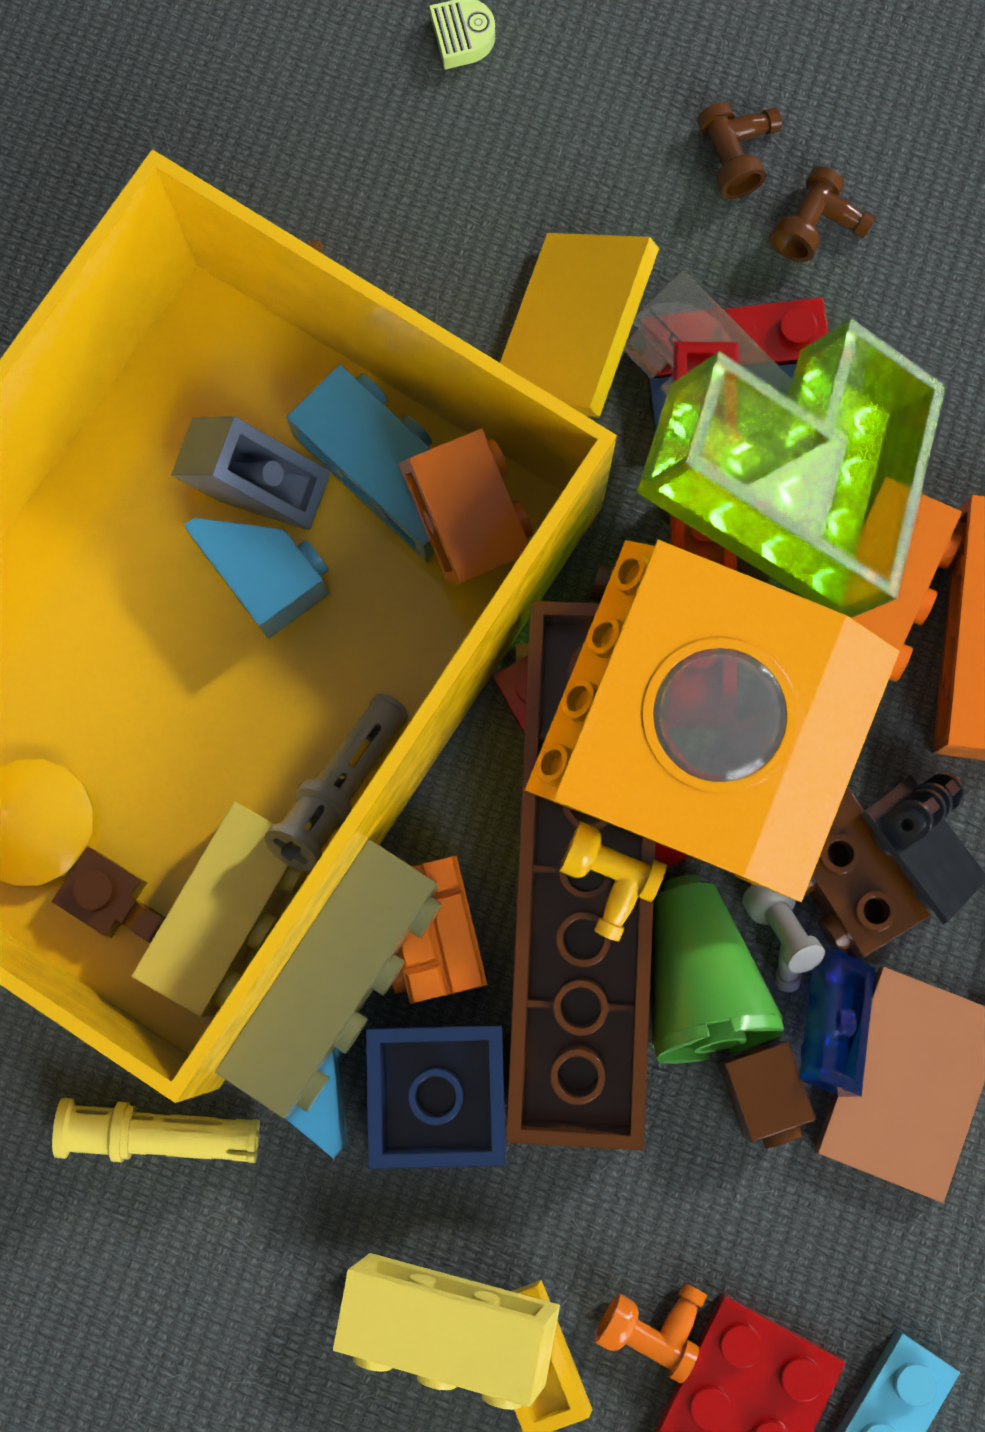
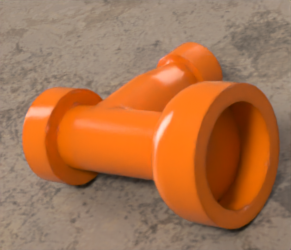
M683 1283L678 1293L680 1298L669 1312L659 1332L638 1320L639 1311L634 1301L617 1293L600 1320L594 1336V1343L609 1351L620 1350L626 1344L668 1368V1377L682 1384L691 1373L699 1354V1346L687 1340L693 1327L698 1307L702 1308L707 1295L695 1287Z

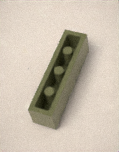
M368 839L215 1073L283 1119L292 1115L297 1106L308 1112L330 1079L328 1075L321 1071L335 1048L346 1054L364 1028L368 1019L358 1012L373 990L384 995L401 971L405 961L396 954L410 932L421 938L439 912L442 904L433 898L440 888L439 885Z

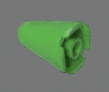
M699 875L680 876L663 883L664 891L653 899L652 1048L655 1050L657 1061L667 1064L709 1060L708 1053L729 1049L730 1055L780 1039L783 1036V1031H785L782 1022L783 1017L716 885L702 883Z

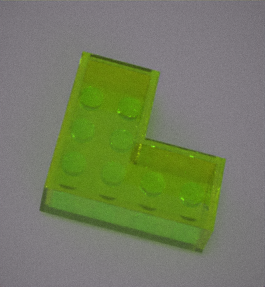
M852 318L800 351L788 397L719 351L670 385L636 493L805 599L853 618L897 599L946 386Z

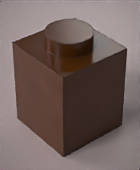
M777 1040L717 1061L743 1137L754 1142L762 1139L765 1148L779 1146L802 1137L800 1125L816 1120L788 1042Z

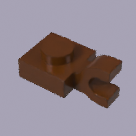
M87 846L51 901L100 934L110 938L113 937L122 923L127 929L151 943L166 918L137 900L147 884L146 881Z

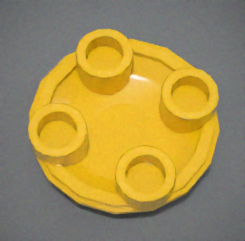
M18 759L1 766L0 880L14 886H42L65 876L76 865L87 846L90 847L93 806L85 786L71 770L44 759Z

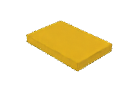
M547 233L500 363L583 415L600 418L659 247L650 237Z

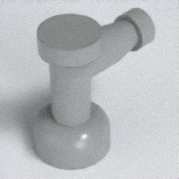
M752 884L743 896V907L753 921L762 925H770L781 944L774 983L783 992H794L800 987L802 973L816 967L824 958L825 950L815 936H808L792 912L796 900Z

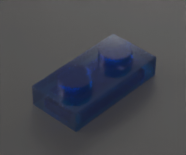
M824 949V958L812 969V976L808 987L809 1001L804 1042L801 1047L799 1080L839 1097H862L876 968L838 949Z

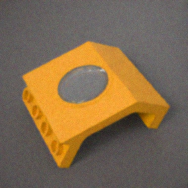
M658 539L655 546L625 540L525 791L719 867L751 884L802 902L900 651L847 615Z

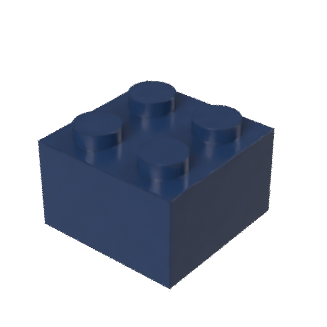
M502 1024L387 1027L366 1030L368 1169L506 1165Z

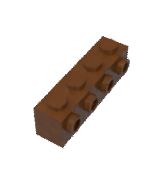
M782 697L738 722L734 728H728L723 731L715 742L721 751L715 754V759L728 781L738 780L752 774L764 765L776 750L784 727ZM847 785L804 897L811 894L823 913L824 917L818 920V924L832 948L837 953L846 950L850 958L854 959L866 957L931 917V915L914 896L910 882L895 859L884 853L872 839L869 824L861 815L865 811Z

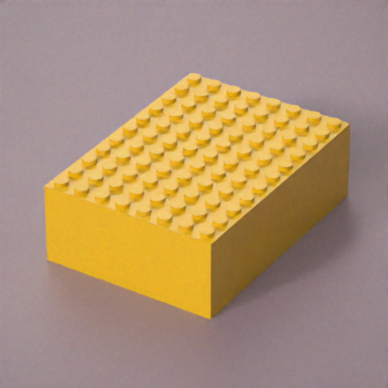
M153 149L0 359V767L18 759H44L71 770L85 786L93 806V835L90 840V847L146 881L147 884L137 900L166 917L234 801L274 824L282 823L296 803L294 796L300 784L310 779L318 778L339 748L341 742L347 737L359 718L369 707V702L376 694L392 696L405 707L408 713V719L398 729L378 759L375 767L369 772L350 800L351 812L341 827L332 832L322 847V856L312 871L307 872L304 880L293 895L285 891L281 895L271 913L278 918V922L258 952L250 949L237 971L242 974L241 978L221 1008L217 1007L212 1016L200 1017L131 977L149 947L150 942L127 929L122 923L112 938L106 937L51 902L72 869L65 876L42 886H14L0 880V985L174 1103H178L220 1089L225 1079L216 1074L215 1071L367 840L370 839L378 845L381 844L530 618L531 601H541L603 507L617 435ZM341 364L355 378L363 373L375 382L387 397L388 401L384 405L397 418L401 420L408 415L420 424L432 439V443L429 445L431 449L482 428L487 441L494 439L503 452L508 467V475L502 477L511 501L518 500L525 508L532 525L533 536L527 538L528 545L517 560L461 584H447L435 554L425 562L332 473H330L310 529H302L219 502L171 476L192 417L236 416L327 469L293 437L286 416ZM193 518L284 529L297 546L307 540L329 569V571L321 576L329 595L268 639L195 543L184 525ZM365 739L349 762L351 767H353L369 744L367 739ZM308 822V823L306 824V826H305V829H306L307 831H308V830L310 829V827H311V823H310V822Z

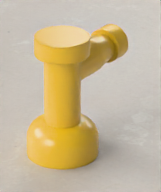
M580 821L567 848L559 872L574 878H581L587 875L590 870H593L615 880L607 898L604 915L599 917L594 931L611 940L620 941L625 929L623 924L633 910L637 898L639 897L649 902L653 901L663 880L667 864L653 859L649 865L601 844L602 837L599 830L592 825Z

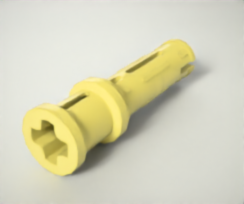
M61 1098L53 1125L52 1150L55 1158L65 1159L70 1152L109 1155L111 1162L120 1163L124 1159L129 1160L132 1154L225 1159L256 1163L260 1120L151 1114L137 1112L136 1106H131L129 1102H117L114 1108L76 1105L74 1098Z

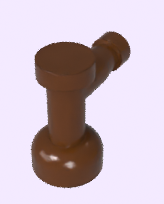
M727 102L715 103L705 108L698 115L697 123L702 134L710 136L722 166L717 172L716 183L722 197L725 199H736L750 194L764 183L767 174L760 159L754 155L744 154L739 142L753 139L763 133L768 135L780 132L782 118L779 110L774 107L763 110L759 114L735 117L730 104Z
M817 166L811 170L806 179L808 190L795 215L780 219L773 228L769 241L772 247L782 256L797 262H807L814 257L820 244V235L816 225L821 215L836 224L853 229L852 233L861 238L866 236L876 216L867 211L863 213L851 202L839 196L844 187L842 177L830 168Z

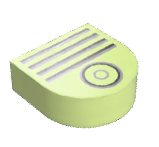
M451 0L430 5V18L445 70L475 63L490 53L495 42V20L492 12L485 4L478 0Z

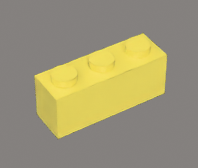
M233 802L131 976L132 978L200 1017L212 1016L217 1007L221 1008L242 976L237 971L250 949L258 952L278 922V918L271 913L284 891L293 895L308 872L285 864L267 847L264 839L265 834L274 823L239 803Z
M369 1253L347 1271L333 1351L353 1356V1362L367 1370L389 1371L394 1368L415 1374L419 1383L432 1389L452 1390L460 1387L480 1393L486 1403L497 1408L518 1409L522 1406L530 1408L546 1385L560 1305Z

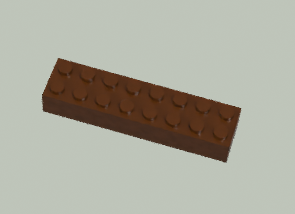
M531 601L506 1143L644 1151L653 901L649 902L642 898H637L633 910L623 924L625 929L620 941H614L598 934L594 929L599 917L604 915L607 898L615 880L593 870H590L587 875L581 878L571 877L559 872L580 821L592 825L599 830L602 837V845L649 865L655 859L656 842L525 791L600 604ZM662 682L655 697L653 710L654 727L658 740H660Z

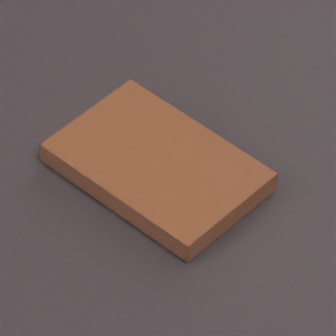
M879 967L814 1152L944 1203L985 1083V1006L886 967Z

